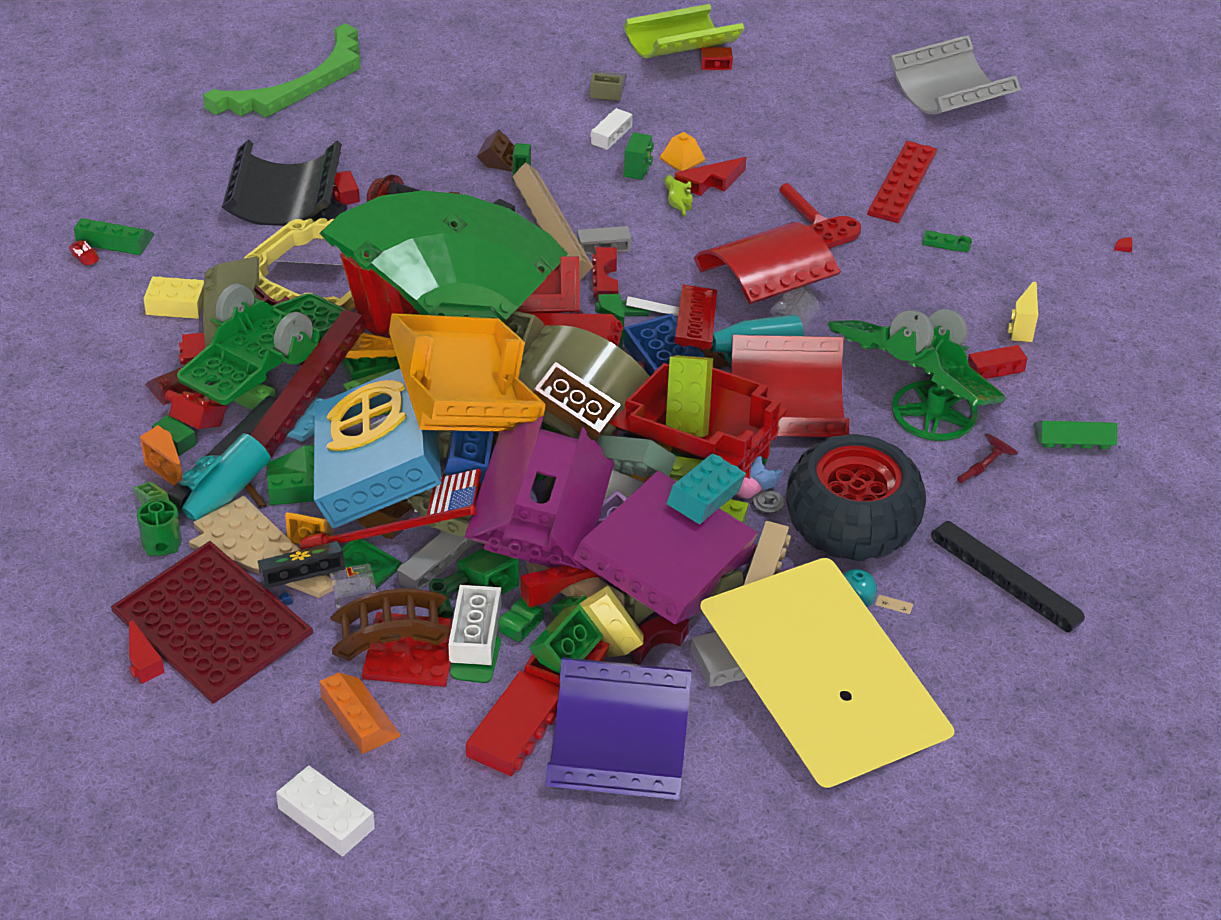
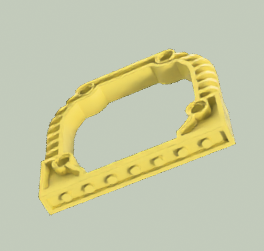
M320 218L315 222L312 219L305 221L300 219L292 220L246 255L245 258L255 256L259 258L258 287L269 297L280 301L285 296L289 299L300 296V294L266 279L268 266L293 246L305 245L312 239H324L319 233L334 219L327 221L326 218ZM351 291L347 292L340 299L335 296L324 297V299L349 311L355 308Z

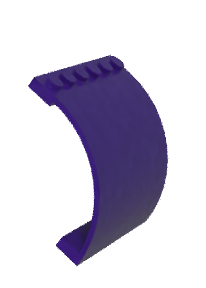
M562 658L557 718L551 761L547 764L546 786L679 800L692 670Z

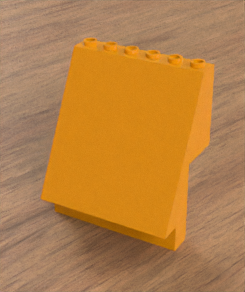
M413 314L391 315L389 334L420 430L510 431L515 429L517 425L525 422L530 424L537 421V418L544 416L546 404L518 379L525 341L500 319Z

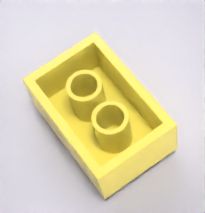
M152 276L144 296L146 315L199 319L204 306V280Z

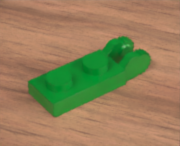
M926 230L922 245L968 252L971 248L972 239L966 235L959 237Z

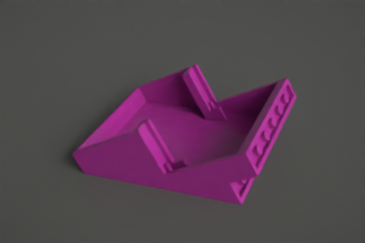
M658 470L581 540L573 559L672 623L677 624L702 611L700 608L701 602L712 596L722 575L750 562L757 548V545L753 542L758 532L720 508L701 524L683 515L666 504L672 486L676 481Z

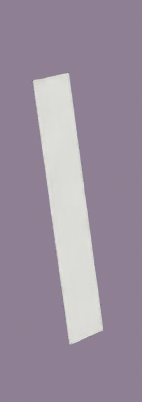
M627 297L626 305L665 314L673 313V315L678 316L679 307Z

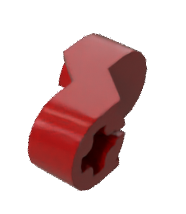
M77 241L69 246L73 257H76L83 265H91L99 260L96 250L91 248L85 241Z

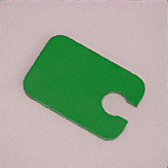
M496 635L492 665L453 663L451 668L452 678L476 683L490 682L493 678L501 646V638Z

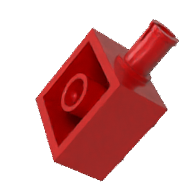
M168 390L164 397L165 401L172 403L169 416L197 429L220 427L227 405L219 404L196 391L192 393L184 391L178 394L173 390Z

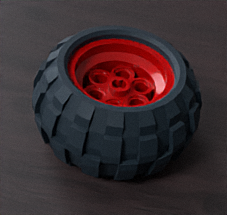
M847 434L826 438L819 444L813 445L801 455L788 478L786 502L794 528L804 536V539L818 550L825 551L833 557L864 561L868 558L877 559L891 554L893 550L903 547L910 541L923 519L926 505V490L919 469L900 448L873 436Z

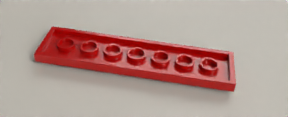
M906 141L869 207L867 215L900 223L937 153V148L921 145L913 141Z
M682 285L674 343L683 347L695 346L701 350L711 349L717 297L716 289Z

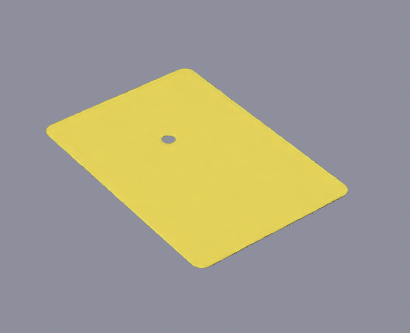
M821 558L712 596L701 602L700 608L820 786L825 788L836 786L945 741L954 735V728L832 560ZM840 692H849L852 699L844 701L840 697Z

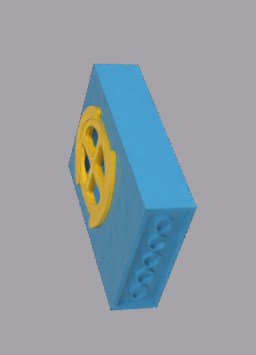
M401 369L315 404L314 501L332 529L442 484L438 430L419 429ZM391 410L383 423L370 430L371 418ZM363 422L362 434L346 436L341 433L342 430Z

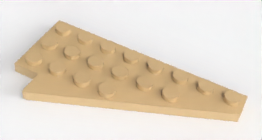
M245 496L194 521V527L201 535L189 541V546L195 550L211 541L240 567L259 575L258 560L300 550ZM326 574L284 584L317 598H321L336 589V584Z

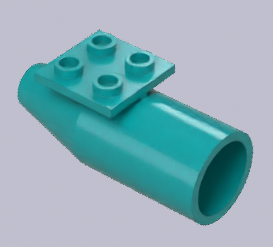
M795 314L744 320L714 332L711 350L723 353L732 369V335L804 336L803 326L800 318Z
M243 433L221 455L200 457L195 463L196 466L192 470H187L182 475L183 479L179 482L181 486H188L192 490L181 508L182 512L194 522L229 503L271 461L267 450L255 438Z

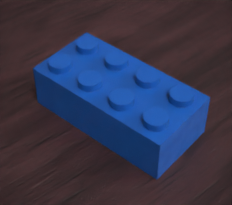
M451 430L444 474L454 475L480 469L479 483H482L489 464L494 431Z

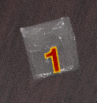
M370 563L346 567L344 570L329 573L336 609L357 598L376 592Z

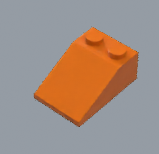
M157 425L140 436L144 464L175 486L182 479L181 463L170 432Z

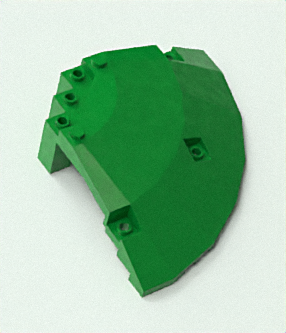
M426 190L379 196L339 214L319 233L332 247L336 245L347 258L352 257L363 270H374L397 289L420 315L498 318L504 322L560 264V257L568 255L549 233L509 208L469 195ZM363 252H366L369 257H365Z

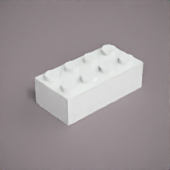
M460 585L448 645L449 661L451 663L492 665L502 605L501 587Z
M309 765L276 792L278 809L342 857L375 829L374 813Z

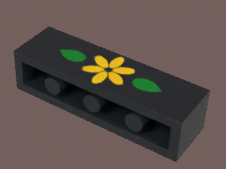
M337 541L257 561L260 578L265 589L346 569L343 551Z

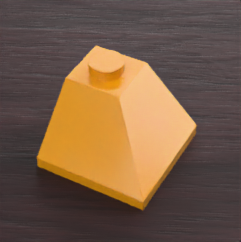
M682 132L672 137L661 154L660 160L677 171L692 169L705 162V157L696 139Z

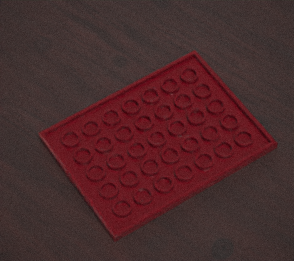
M211 541L199 547L111 606L112 612L128 627L129 622L133 620L156 652L213 704L313 634L312 627L270 591L265 589L263 585Z

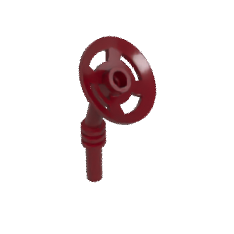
M986 433L984 435L986 440L993 446L991 449L992 453L958 476L957 481L963 483L969 478L983 473L985 468L998 456H1001L1002 453L1018 455V452L1000 439Z

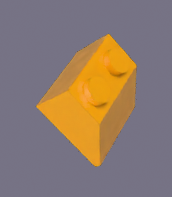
M290 512L285 514L287 538L294 544L300 545V540L304 539L305 536L325 532L327 536H333L334 534L332 527L325 518Z

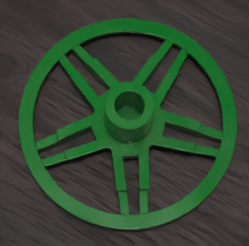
M931 380L908 384L901 388L894 396L892 413L897 423L907 432L923 439L934 441L957 439L969 433L977 421L978 410L976 406L969 404L972 410L971 419L964 417L962 413L951 409L952 406L964 398H957L951 393L947 394V390L938 388L936 386L937 383ZM924 386H932V387H931L930 389H926ZM910 389H914L922 402L898 406L901 396ZM902 416H926L925 431L913 427ZM940 419L963 427L951 433H935ZM935 420L932 433H929V421Z

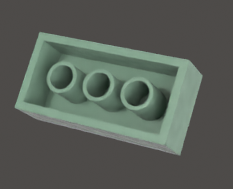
M601 435L596 441L603 449L602 453L607 459L610 458L614 462L613 470L629 476L636 474L646 478V476H653L659 470L669 477L677 457L652 440Z

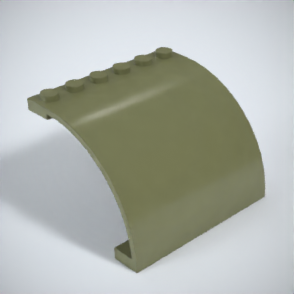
M554 325L543 327L536 340L531 343V347L526 354L522 356L518 379L533 392L545 374L557 362L619 403L620 407L614 417L615 419L619 412L625 409L626 399L650 376L630 355L605 338L584 329ZM544 411L543 422L551 425L568 437L579 439L580 432L548 411ZM609 424L602 435L612 436L616 428Z

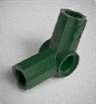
M458 570L443 579L435 578L429 582V591L445 595L447 598L437 608L438 617L440 618L453 616L449 596L458 592L460 585H469L466 574L462 570Z

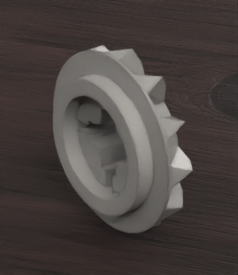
M772 490L760 491L754 496L753 505H755L756 510H761L762 514L768 512L769 515L772 512L778 514L779 510H783L784 498Z

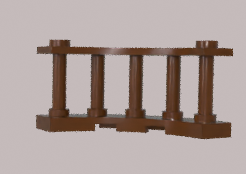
M405 588L374 592L349 602L330 617V620L341 624L342 640L332 648V655L351 661L361 652L369 649L370 645L375 642L399 641L400 637H413V640L439 645L450 634V627L438 622L437 608L447 599L446 596L433 591ZM406 606L407 620L392 621L391 607ZM415 607L429 609L430 621L417 620ZM382 609L383 622L369 626L368 613ZM360 618V629L350 634V625Z

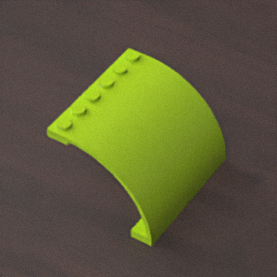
M710 4L626 19L623 26L631 45L643 58H653L732 43L740 37L744 30L743 23L715 28L709 16L712 9Z

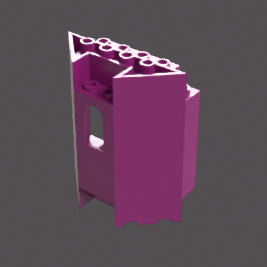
M544 416L537 418V421L530 424L525 422L517 425L513 430L500 431L475 504L477 513L475 516H471L464 537L485 543L484 550L493 553L503 554L550 568L567 565L584 570L585 566L573 559L581 540L597 527L614 462L610 458L607 459L602 453L603 449L595 440L591 441L583 427L579 439L542 430L541 426ZM536 473L556 478L550 500L544 504L536 503L530 498Z

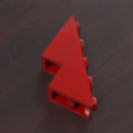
M747 157L675 172L674 179L685 184L691 181V188L686 189H690L691 193L702 196L710 186L726 191L745 171Z

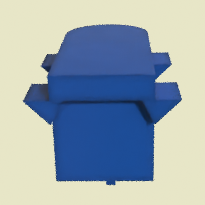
M282 585L283 593L278 596L279 599H282V603L285 605L294 603L291 599V594L284 592V585Z

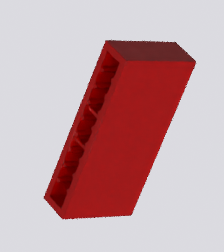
M520 670L466 742V757L512 777L516 770L519 771L522 768L526 756L532 754L536 742L543 739L548 725H553L558 709L560 687Z

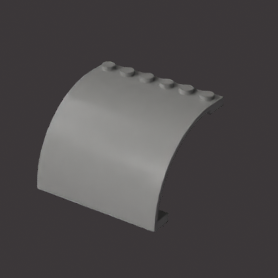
M969 35L889 57L893 72L903 93L915 107L926 114L936 115L1021 90L1016 75L994 82L988 79L973 54V46Z

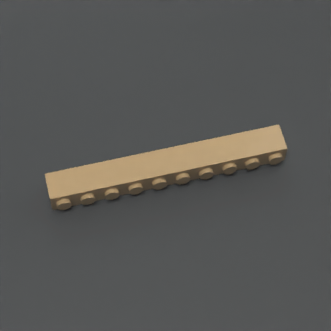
M525 162L512 176L516 182L515 186L521 191L520 195L526 200V205L532 210L531 214L537 219L536 223L568 253L567 256H579L580 281L593 268V265L538 171Z

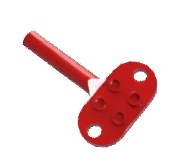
M785 183L780 187V194L812 224L808 227L821 237L828 248L853 241L860 236L861 224L856 219L849 216L825 218L789 183Z

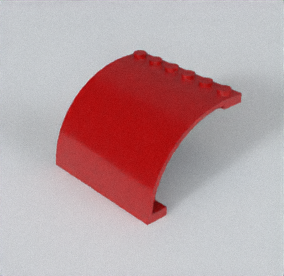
M791 222L703 250L693 258L700 272L727 264L739 280L749 305L837 276L841 273L832 253L821 237L810 227L799 222Z
M732 335L731 374L767 385V398L780 402L781 407L787 408L785 416L779 421L778 426H780L777 436L833 437L849 434L850 418L844 417L842 396L843 337Z

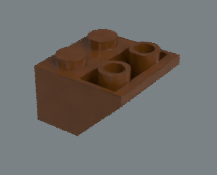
M497 130L485 139L477 158L488 168L512 171V155L515 145L505 134Z

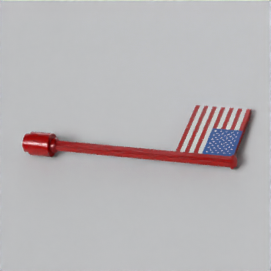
M476 469L441 477L442 484L432 489L426 516L335 536H327L325 532L305 536L304 539L300 540V549L303 550L335 541L340 544L468 515L475 516L477 513L475 500L481 470Z

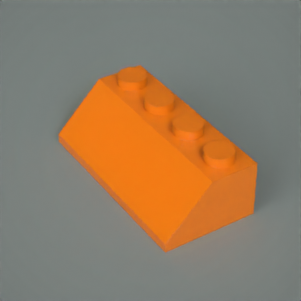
M338 672L320 681L321 698L362 754L401 736L360 678Z

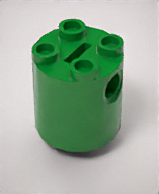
M154 499L142 504L136 516L141 544L147 555L163 556L178 552L182 542V535L176 505L165 499Z

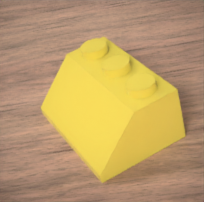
M609 586L579 603L604 637L600 641L610 644L607 652L608 657L626 655L643 645L644 634Z

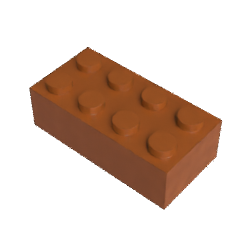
M557 362L553 364L533 391L546 404V411L580 433L583 427L587 431L586 435L595 441L599 439L614 419L620 407L619 403Z

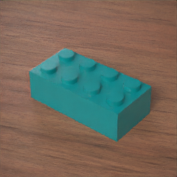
M712 453L673 484L666 504L696 523L701 524L739 492L746 473L737 466L723 460L722 457Z

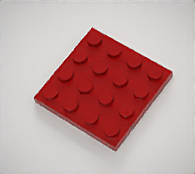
M383 612L376 613L374 624L383 622ZM391 613L392 621L407 620V614ZM416 615L417 620L430 621L429 616ZM438 617L440 624L450 627L451 634L453 619ZM450 634L439 645L413 640V637H400L399 641L387 643L379 641L371 644L367 651L362 679L447 687L451 667L448 646Z

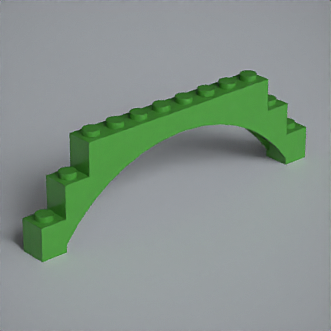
M347 23L334 28L336 41L334 50L320 66L308 74L284 84L262 89L244 91L213 89L203 94L204 108L215 115L227 109H230L239 116H243L253 110L265 118L361 69L358 30Z

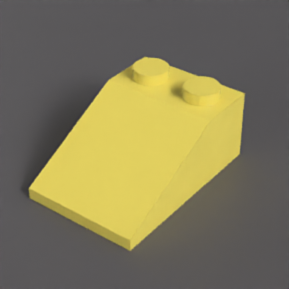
M1037 282L1031 283L1017 300L1015 309L1011 310L1010 319L1012 323L1008 324V333L1011 334V340L1033 342L1038 319Z

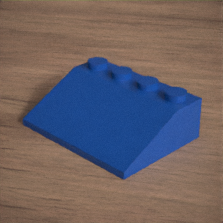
M673 313L624 327V346L636 362H644V370L649 376L663 363L669 365L671 356L705 358L701 350L695 346L683 347L674 343L678 320Z

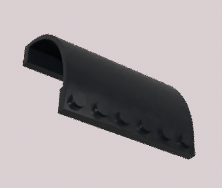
M249 139L237 149L222 208L230 214L254 224L285 226L295 219L305 221L330 205L342 147L338 140L326 149L324 155L298 164L274 163L252 155L251 151L254 143Z

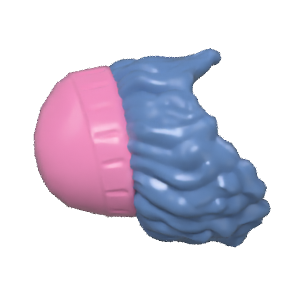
M758 456L753 464H751L750 479L744 477L740 490L736 495L747 499L753 497L761 490L766 491L774 488L777 482H779L783 471L781 469H766L762 464V457Z

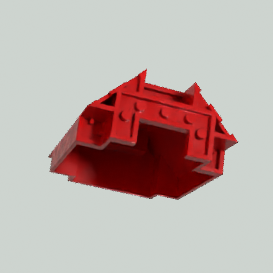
M663 363L626 399L625 409L620 411L618 416L610 423V425L627 436L652 440L658 445L670 448L672 452L692 459L705 460L713 453L722 457L728 463L737 466L746 473L745 478L750 479L751 464L758 456L765 459L769 458L771 441L776 440L780 426H778L779 421L785 416L787 408L781 407L780 402L767 398V385L712 367L708 435L697 437L666 426L669 365Z

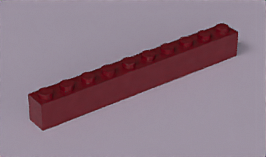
M345 309L341 312L250 434L267 450L271 458L278 447L284 442L289 432L295 427L300 417L304 415L311 402L315 400L328 379L336 371V368L345 359L358 338L365 332L367 326L361 314Z

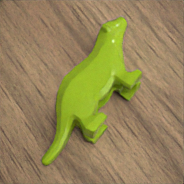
M668 174L664 179V185L669 191L668 202L672 207L681 211L682 216L685 217L686 210H692V194H690V189H686L691 188V181L685 184L675 180Z

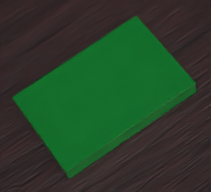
M363 539L350 541L341 548L345 568L352 567L353 573H359L353 576L375 590L394 575L402 564L398 559Z

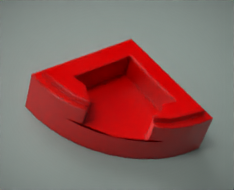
M1132 237L1119 239L1114 250L1132 252Z

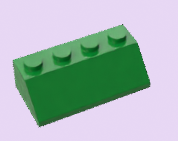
M80 218L74 227L76 242L85 241L90 247L142 255L154 236L153 232L146 229Z
M1043 420L1034 422L1038 444H1043L1044 448H1055V444H1062V448H1073V445H1081V449H1092V445H1097L1099 449H1111V446L1117 445V423Z

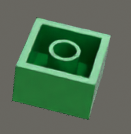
M633 132L625 148L624 177L643 180L644 176L648 175L649 165L652 166L653 156H651V152L654 149L652 135Z

